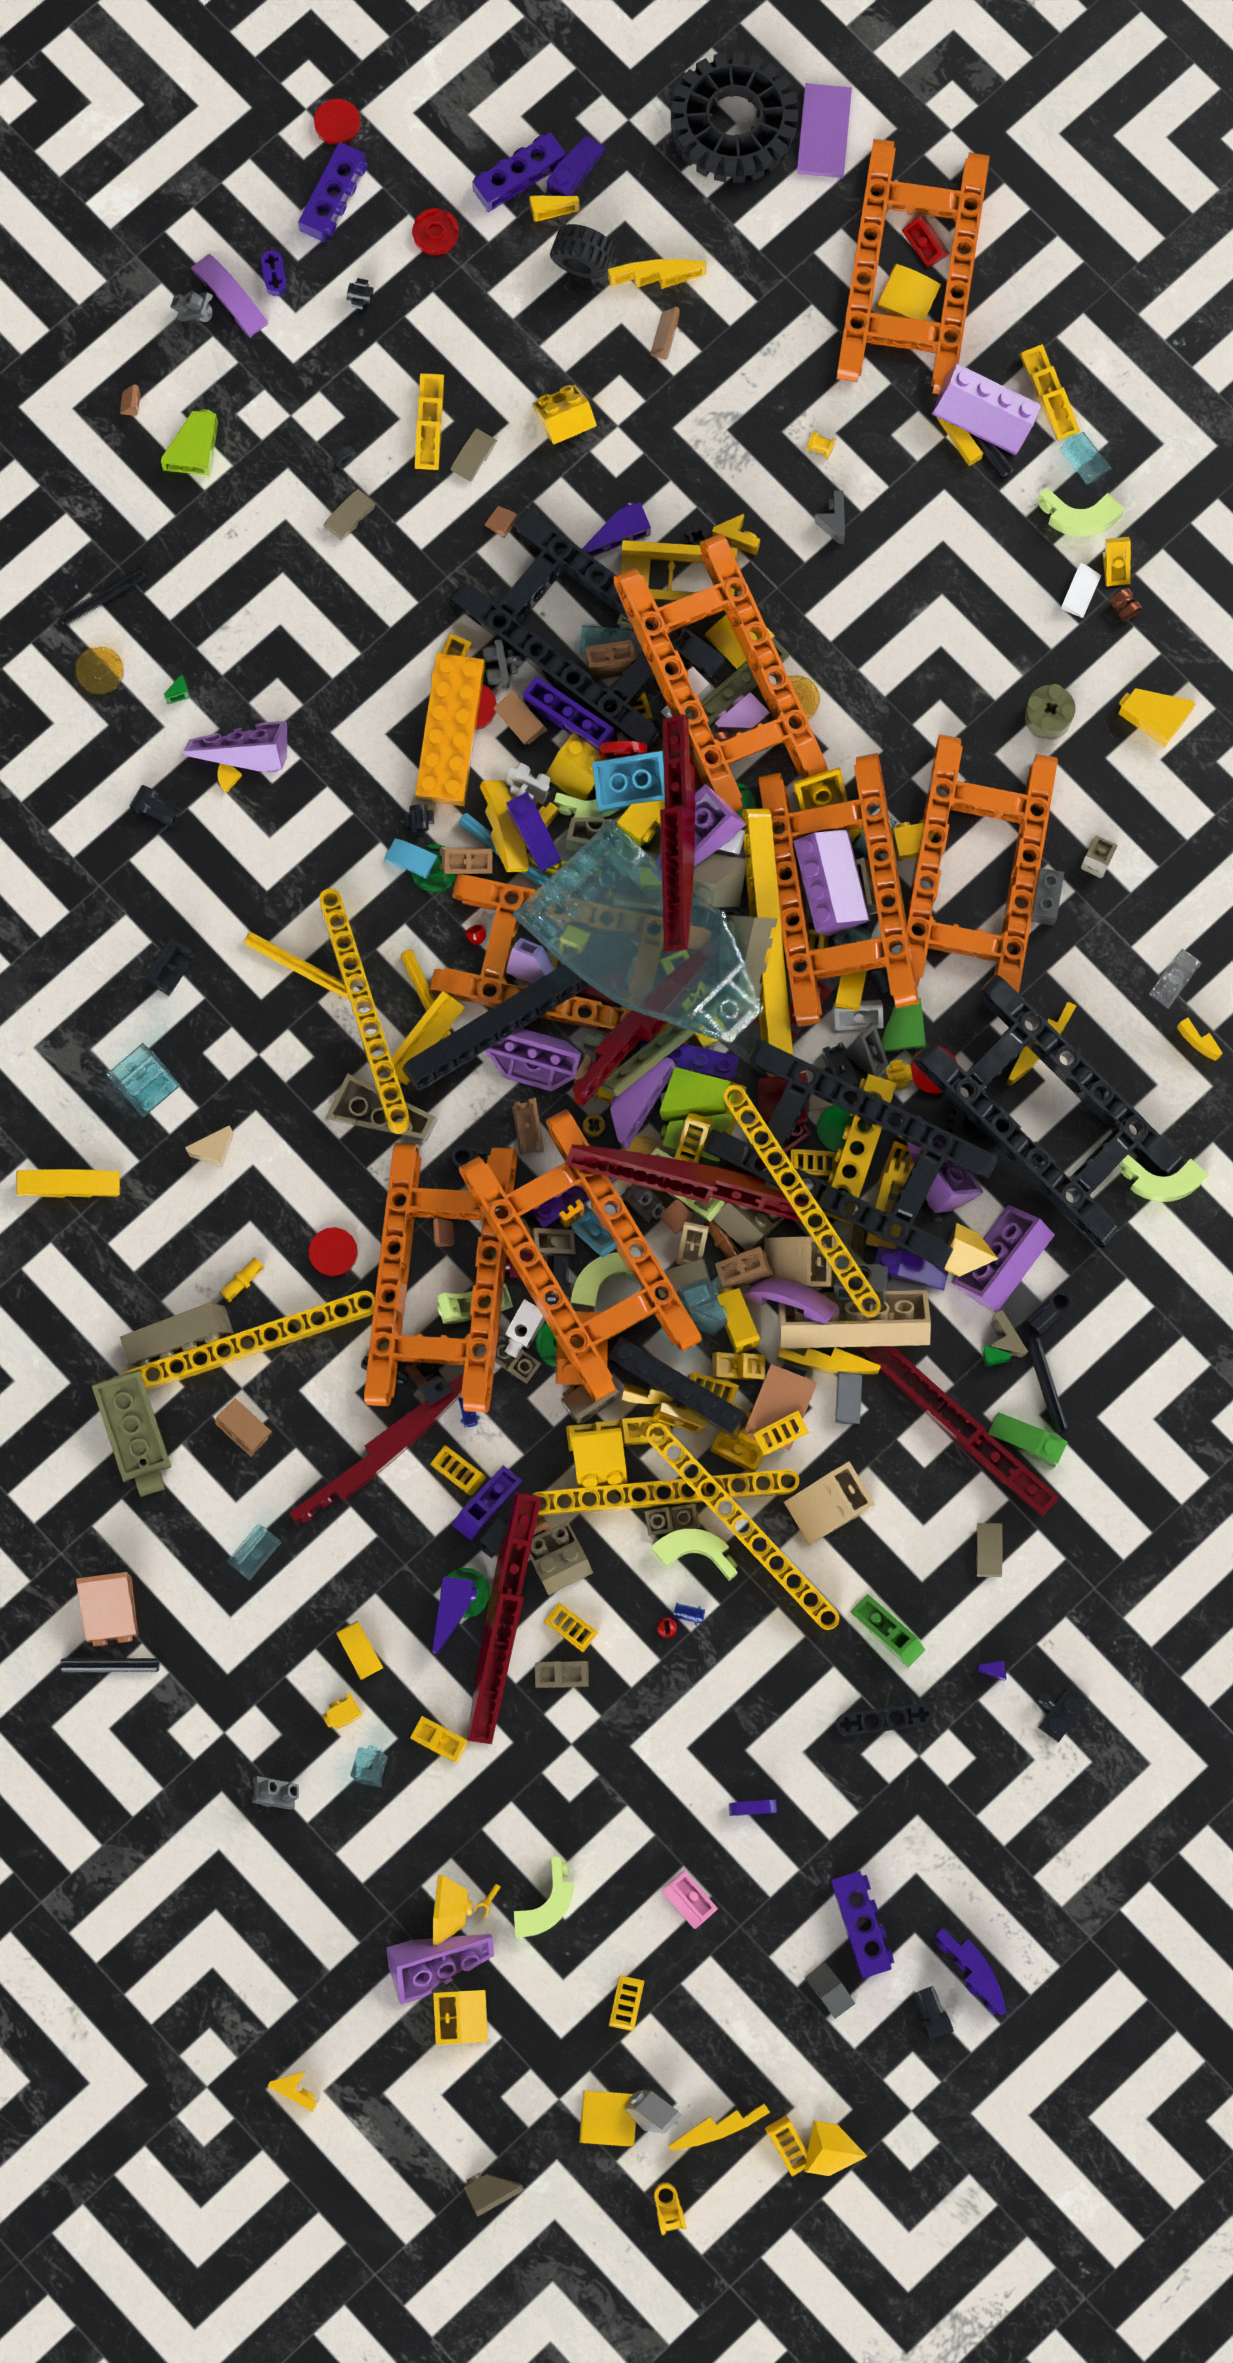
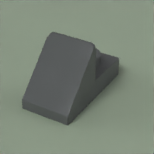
M834 491L833 499H829L828 503L829 514H816L815 523L838 544H844V492Z

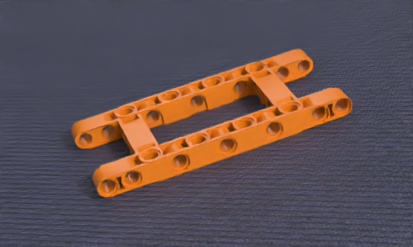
M874 138L836 379L858 382V376H861L865 346L866 343L936 353L931 386L933 387V394H939L946 374L956 364H959L990 155L969 152L968 159H965L961 190H950L891 181L896 150L894 148V141ZM879 192L882 196L876 197L872 193ZM965 206H973L975 210H967ZM896 210L907 212L908 215L916 213L930 215V218L937 216L956 221L941 323L871 313L886 211ZM871 235L875 240L869 241L865 237ZM964 249L967 250L969 253L961 254L958 252V250ZM864 279L867 280L869 283L863 285L860 284L858 280ZM958 293L962 297L954 298L951 294ZM854 323H858L862 327L859 329H855L851 325ZM952 337L955 339V342H947L945 338Z
M718 534L700 542L702 553L700 556L714 586L658 608L644 576L640 575L637 569L633 568L614 576V585L672 716L685 715V710L690 711L693 715V720L689 719V753L703 785H708L735 812L742 810V801L740 799L742 795L728 765L784 742L798 775L801 774L803 779L826 772L828 767L725 536ZM729 588L735 589L737 597L730 593ZM724 610L773 720L763 725L760 723L746 732L736 733L734 736L720 742L714 739L707 724L709 720L698 696L694 695L687 679L689 677L678 651L674 650L668 633ZM645 622L652 624L653 631L647 629ZM749 631L756 635L757 641L751 639ZM665 666H669L673 670V675H669L666 672ZM769 675L776 679V685L770 682ZM789 720L795 722L796 729L789 725ZM705 754L712 758V764L705 760Z
M939 734L923 816L925 821L923 822L919 847L920 853L916 857L906 914L916 986L918 989L920 978H923L927 950L933 949L996 962L994 975L1001 976L1019 993L1058 758L1035 754L1032 767H1029L1024 795L957 781L963 748L961 746V738ZM936 789H943L947 796H939L936 793ZM1030 808H1037L1041 816L1033 815ZM950 810L1020 824L1001 935L982 932L983 929H977L976 931L961 928L958 924L951 926L936 923L931 916L941 876L939 868L946 847L949 830L947 821ZM936 832L935 836L939 842L932 843L928 839V833ZM1023 854L1031 855L1033 862L1025 861ZM920 881H927L931 889L922 888ZM1015 900H1022L1025 908H1018ZM912 927L920 928L923 935H915L912 932ZM1007 946L1015 947L1017 955L1010 954L1007 951Z
M878 753L856 757L854 769L859 799L791 813L787 786H784L781 773L759 777L763 809L768 808L771 813L781 929L798 1027L821 1023L820 1015H822L817 980L882 967L887 968L890 993L894 997L896 1008L919 1004ZM873 808H880L878 814H869ZM785 827L783 833L775 834L777 828ZM863 827L881 937L811 951L808 941L810 933L807 912L801 896V891H803L799 863L795 857L793 841L817 832L850 830ZM882 853L888 854V856H887V858H886L885 860H883V861H878V860H877V857H878L880 854H882ZM785 873H792L790 879L782 880V877ZM887 900H895V903L891 907L884 906ZM799 918L797 925L789 926V922L792 919ZM897 945L903 946L899 953H891L893 947ZM799 965H807L803 972H796Z
M457 874L452 892L453 898L461 900L463 904L490 909L496 912L481 975L449 968L444 970L434 969L429 991H432L433 994L440 995L444 991L454 999L494 1008L528 987L527 985L520 987L507 984L506 981L508 974L506 973V968L515 944L521 917L565 927L569 924L584 931L611 936L618 931H624L631 941L639 943L624 1007L619 1009L602 1005V1002L573 996V998L566 1000L539 1018L610 1033L654 989L658 965L664 948L663 918L474 876ZM510 895H514L518 898V901L515 904H509L505 899ZM556 906H563L566 909L561 915L555 914L552 910ZM604 916H609L613 919V922L610 925H603L600 919ZM690 925L688 949L685 950H687L688 954L694 955L713 940L715 932L708 928ZM650 927H657L661 932L656 936H652L647 930ZM492 987L497 992L494 996L487 997L483 994L486 988ZM581 1009H589L592 1014L588 1018H582L578 1012ZM671 1018L655 1037L678 1019ZM690 1038L683 1042V1044L689 1045Z
M567 1109L546 1119V1124L550 1131L548 1134L565 1163L572 1144L589 1146ZM480 1157L471 1160L459 1167L464 1182L588 1394L594 1401H598L615 1391V1386L611 1380L613 1376L598 1353L596 1346L650 1315L655 1314L672 1345H676L681 1352L702 1341L697 1327L608 1176L584 1172L581 1169L567 1166L563 1163L506 1195L488 1163L485 1164ZM575 1185L580 1188L583 1187L591 1201L590 1206L604 1230H608L617 1245L615 1248L629 1272H633L642 1288L639 1292L584 1323H581L520 1219V1216L526 1212L538 1209L543 1203L553 1197L558 1198L563 1192ZM607 1204L612 1205L616 1213L613 1215L608 1214L604 1206ZM494 1210H504L506 1218H497ZM630 1247L638 1248L641 1253L640 1257L632 1256L630 1254ZM520 1252H528L531 1256V1261H523L519 1256ZM655 1290H662L666 1295V1299L659 1300L655 1296ZM545 1295H553L556 1299V1304H548L545 1301ZM570 1338H578L581 1341V1347H573L570 1343Z
M395 1143L392 1152L364 1392L365 1404L374 1406L390 1405L391 1399L394 1398L398 1361L464 1365L461 1392L464 1411L488 1413L491 1402L507 1254L470 1191L418 1188L422 1157H419V1145ZM492 1148L487 1163L507 1195L514 1191L517 1152L513 1148ZM406 1197L404 1205L397 1206L399 1199ZM504 1210L494 1211L497 1218H506ZM415 1217L483 1221L481 1237H478L475 1264L477 1276L476 1285H473L470 1315L472 1316L471 1330L465 1339L448 1338L446 1335H441V1337H425L423 1334H417V1336L402 1335ZM396 1245H400V1251L392 1254V1249ZM492 1250H496V1256L493 1259L488 1260V1253ZM395 1293L393 1301L386 1303L387 1296ZM490 1298L491 1304L487 1308H482V1302ZM389 1341L387 1350L381 1351V1345ZM481 1347H486L484 1355L476 1357L477 1350Z

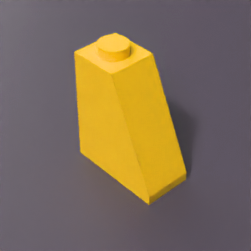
M1135 688L1131 695L1126 693L1119 702V705H1121L1119 715L1166 747L1192 713L1196 703L1192 700Z
M727 1287L720 1290L719 1295L715 1297V1301L734 1353L740 1354L759 1347L760 1338L740 1289L733 1290V1287Z

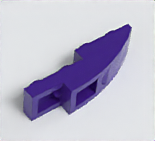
M941 1928L934 1935L937 1939L935 1944L945 1954L950 1951L956 1957L953 1962L962 1971L965 1972L967 1969L970 1971L964 1978L968 1983L965 1988L974 1997L980 1995L986 2001L983 2004L984 2007L991 2014L995 2015L998 2013L1000 2016H1003L1006 2009L1000 1986L985 1958L969 1939H966L959 1945Z

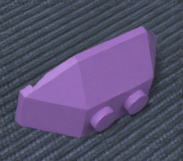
M522 1028L484 1051L506 1079L551 1092L574 1079L579 1069L582 1055L567 1041Z
M665 1058L620 1095L613 1097L610 1111L618 1141L623 1149L628 1150L672 1076L674 1067H676L672 1059Z

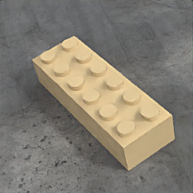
M927 1290L886 1291L884 1305H881L880 1312L872 1318L863 1316L853 1301L835 1299L834 1292H819L833 1301L839 1308V1311L826 1324L805 1318L803 1309L780 1302L778 1304L781 1348L930 1345L931 1319ZM863 1303L862 1308L865 1311H873L876 1308V1304Z

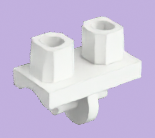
M519 763L515 769L511 767L505 782L506 786L510 788V792L516 794V797L528 792L532 800L543 805L547 798L550 777L544 774H539L536 779L530 777L531 769L523 763Z

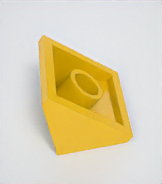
M839 767L793 782L792 793L799 811L848 802Z

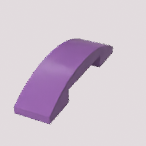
M208 254L191 267V270L202 283L212 290L235 317V321L249 338L268 325V321L244 289L211 254Z
M763 1279L754 1282L742 1294L744 1300L763 1305L769 1299L803 1309L805 1318L825 1324L839 1311L838 1306L826 1296L810 1287L789 1280Z

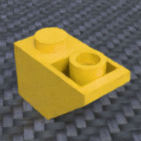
M665 800L631 804L617 821L616 832L639 848L644 842L648 843L655 834L654 829L660 824V810L665 809Z
M925 819L920 820L918 824L910 825L909 822H905L893 828L892 837L897 861L916 858L917 854L920 853L919 847ZM936 832L928 833L930 841H932Z

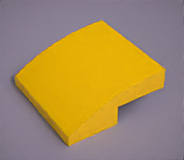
M895 264L876 306L892 316L900 315L904 318L925 321L941 284L917 271Z
M725 615L704 636L738 669L747 660L727 615ZM767 628L771 639L774 638L775 635ZM749 631L751 639L757 641L756 635Z
M734 1404V1406L744 1411L749 1419L751 1412ZM747 1422L735 1440L720 1431L710 1451L749 1472H755L764 1454L758 1442L751 1439L748 1434L743 1433Z
M583 2090L579 2143L634 2147L636 2121L625 2110L633 2094Z

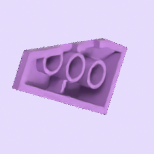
M287 722L255 724L256 729L242 732L241 728L233 729L234 732L229 733L227 736L221 737L220 734L216 733L190 739L183 751L184 756L255 771L276 772L282 770L287 759Z
M706 784L695 794L694 867L728 843L746 824L734 809ZM660 853L658 859L656 860L652 868V871L662 881V862Z
M934 1137L932 1140L933 1146L937 1149H942L943 1147L938 1143L939 1137ZM907 1142L913 1163H915L922 1149ZM944 1160L926 1196V1200L934 1213L950 1212L980 1196L983 1190L972 1173Z
M491 1934L449 1937L438 1946L433 1945L432 1938L410 1940L387 1947L388 1966L400 2004L426 1997L432 1993L431 1989L442 1982L445 1985L453 1981L452 1976L462 1970L470 1971L494 1956Z

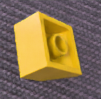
M573 733L557 753L546 776L550 777V782L568 796L587 801L595 791L592 762L610 759L601 757L598 750Z
M621 1428L571 1434L578 1488L628 1483Z

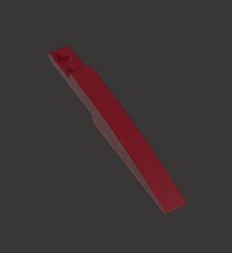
M684 714L663 719L665 809L660 810L665 953L688 949L695 851V766L690 764L689 717Z
M723 932L657 985L595 1049L596 1061L590 1065L586 1075L578 1079L574 1084L575 1103L583 1107L641 1039L649 1043L654 1039L720 962Z
M572 1144L565 1165L699 1202L709 1204L710 1198L801 1222L783 1192L765 1187V1179L684 1160ZM799 1196L795 1200V1204L799 1207H804L809 1202Z
M893 1346L859 1347V1350L871 1362L880 1365V1370L927 1415L1041 1517L1059 1500V1496L990 1436L982 1425Z
M464 1373L449 1383L453 1390L452 1393L431 1406L425 1400L364 1445L369 1455L289 1513L296 1524L300 1521L305 1523L315 1515L313 1511L320 1506L323 1509L335 1501V1495H338L342 1502H344L402 1455L460 1398Z
M515 1492L506 1538L501 1540L475 1680L467 1735L468 1741L492 1744L524 1598L521 1596L542 1499V1497Z

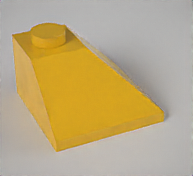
M439 1874L433 1916L434 1946L440 1945L466 1926V1916L472 1915L473 1901L468 1900L467 1889L446 1876Z

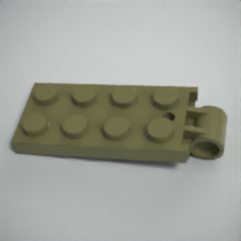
M140 1369L92 1384V1389L123 1482L135 1478L140 1497L164 1490L165 1487L159 1470L168 1469L172 1466ZM146 1459L147 1462L145 1464L140 1463V1460Z

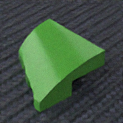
M919 998V1004L902 1008L894 1006L881 1039L885 1053L900 1052L901 1049L924 1048L926 1046L921 998Z

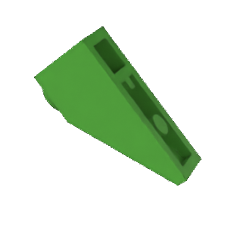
M999 1412L988 1432L993 1438L1054 1468L1058 1464L1068 1441L1043 1429Z
M868 1594L850 1611L908 1668L925 1651L919 1639Z

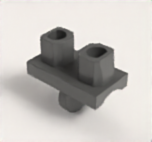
M193 291L188 292L185 297L176 294L170 307L178 312L176 319L181 322L193 319L199 322H208L213 313L212 307L208 302L212 299L213 295L208 292L197 294Z
M502 639L495 640V645L482 649L484 662H498L499 667L486 670L488 684H502V689L509 688L507 668H510L512 675L518 674L517 667L523 664V658L515 656L514 650H508V658L505 659Z
M632 1183L630 1187L626 1188V1192L620 1196L647 1222L652 1217L656 1220L659 1219L665 1211V1207L662 1205L663 1202L648 1187Z
M259 1776L253 1778L254 1795L252 1803H258L265 1807L273 1806L289 1810L295 1808V1800L299 1798L298 1784Z

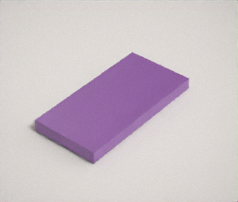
M805 83L797 174L844 178L852 87Z

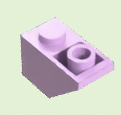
M751 692L746 696L741 695L732 704L733 708L728 712L724 710L716 717L714 731L716 733L729 732V734L746 732L760 723L762 725L769 720L770 712Z
M520 938L512 948L506 973L513 975L516 979L534 983L555 969L542 946Z

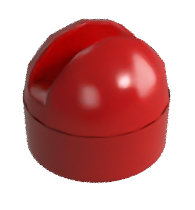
M482 924L471 926L465 931L467 939L474 945L482 944L486 938V931Z
M662 1618L657 1624V1631L660 1636L670 1638L675 1635L677 1624L672 1618ZM664 1621H669L670 1633L665 1634Z

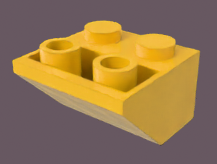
M576 385L562 387L559 392L552 395H543L538 401L532 403L541 425L553 445L597 426L589 401Z
M485 1990L433 1993L436 2045L488 2042Z

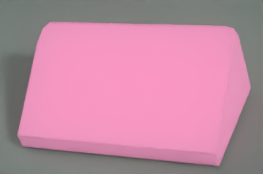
M685 1870L662 1890L663 1894L694 1929L700 1926L718 1909Z

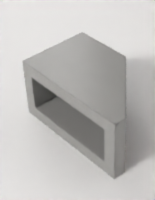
M646 2090L634 2093L629 2099L630 2103L625 2107V2110L644 2131L665 2134L681 2116L678 2110L654 2092Z

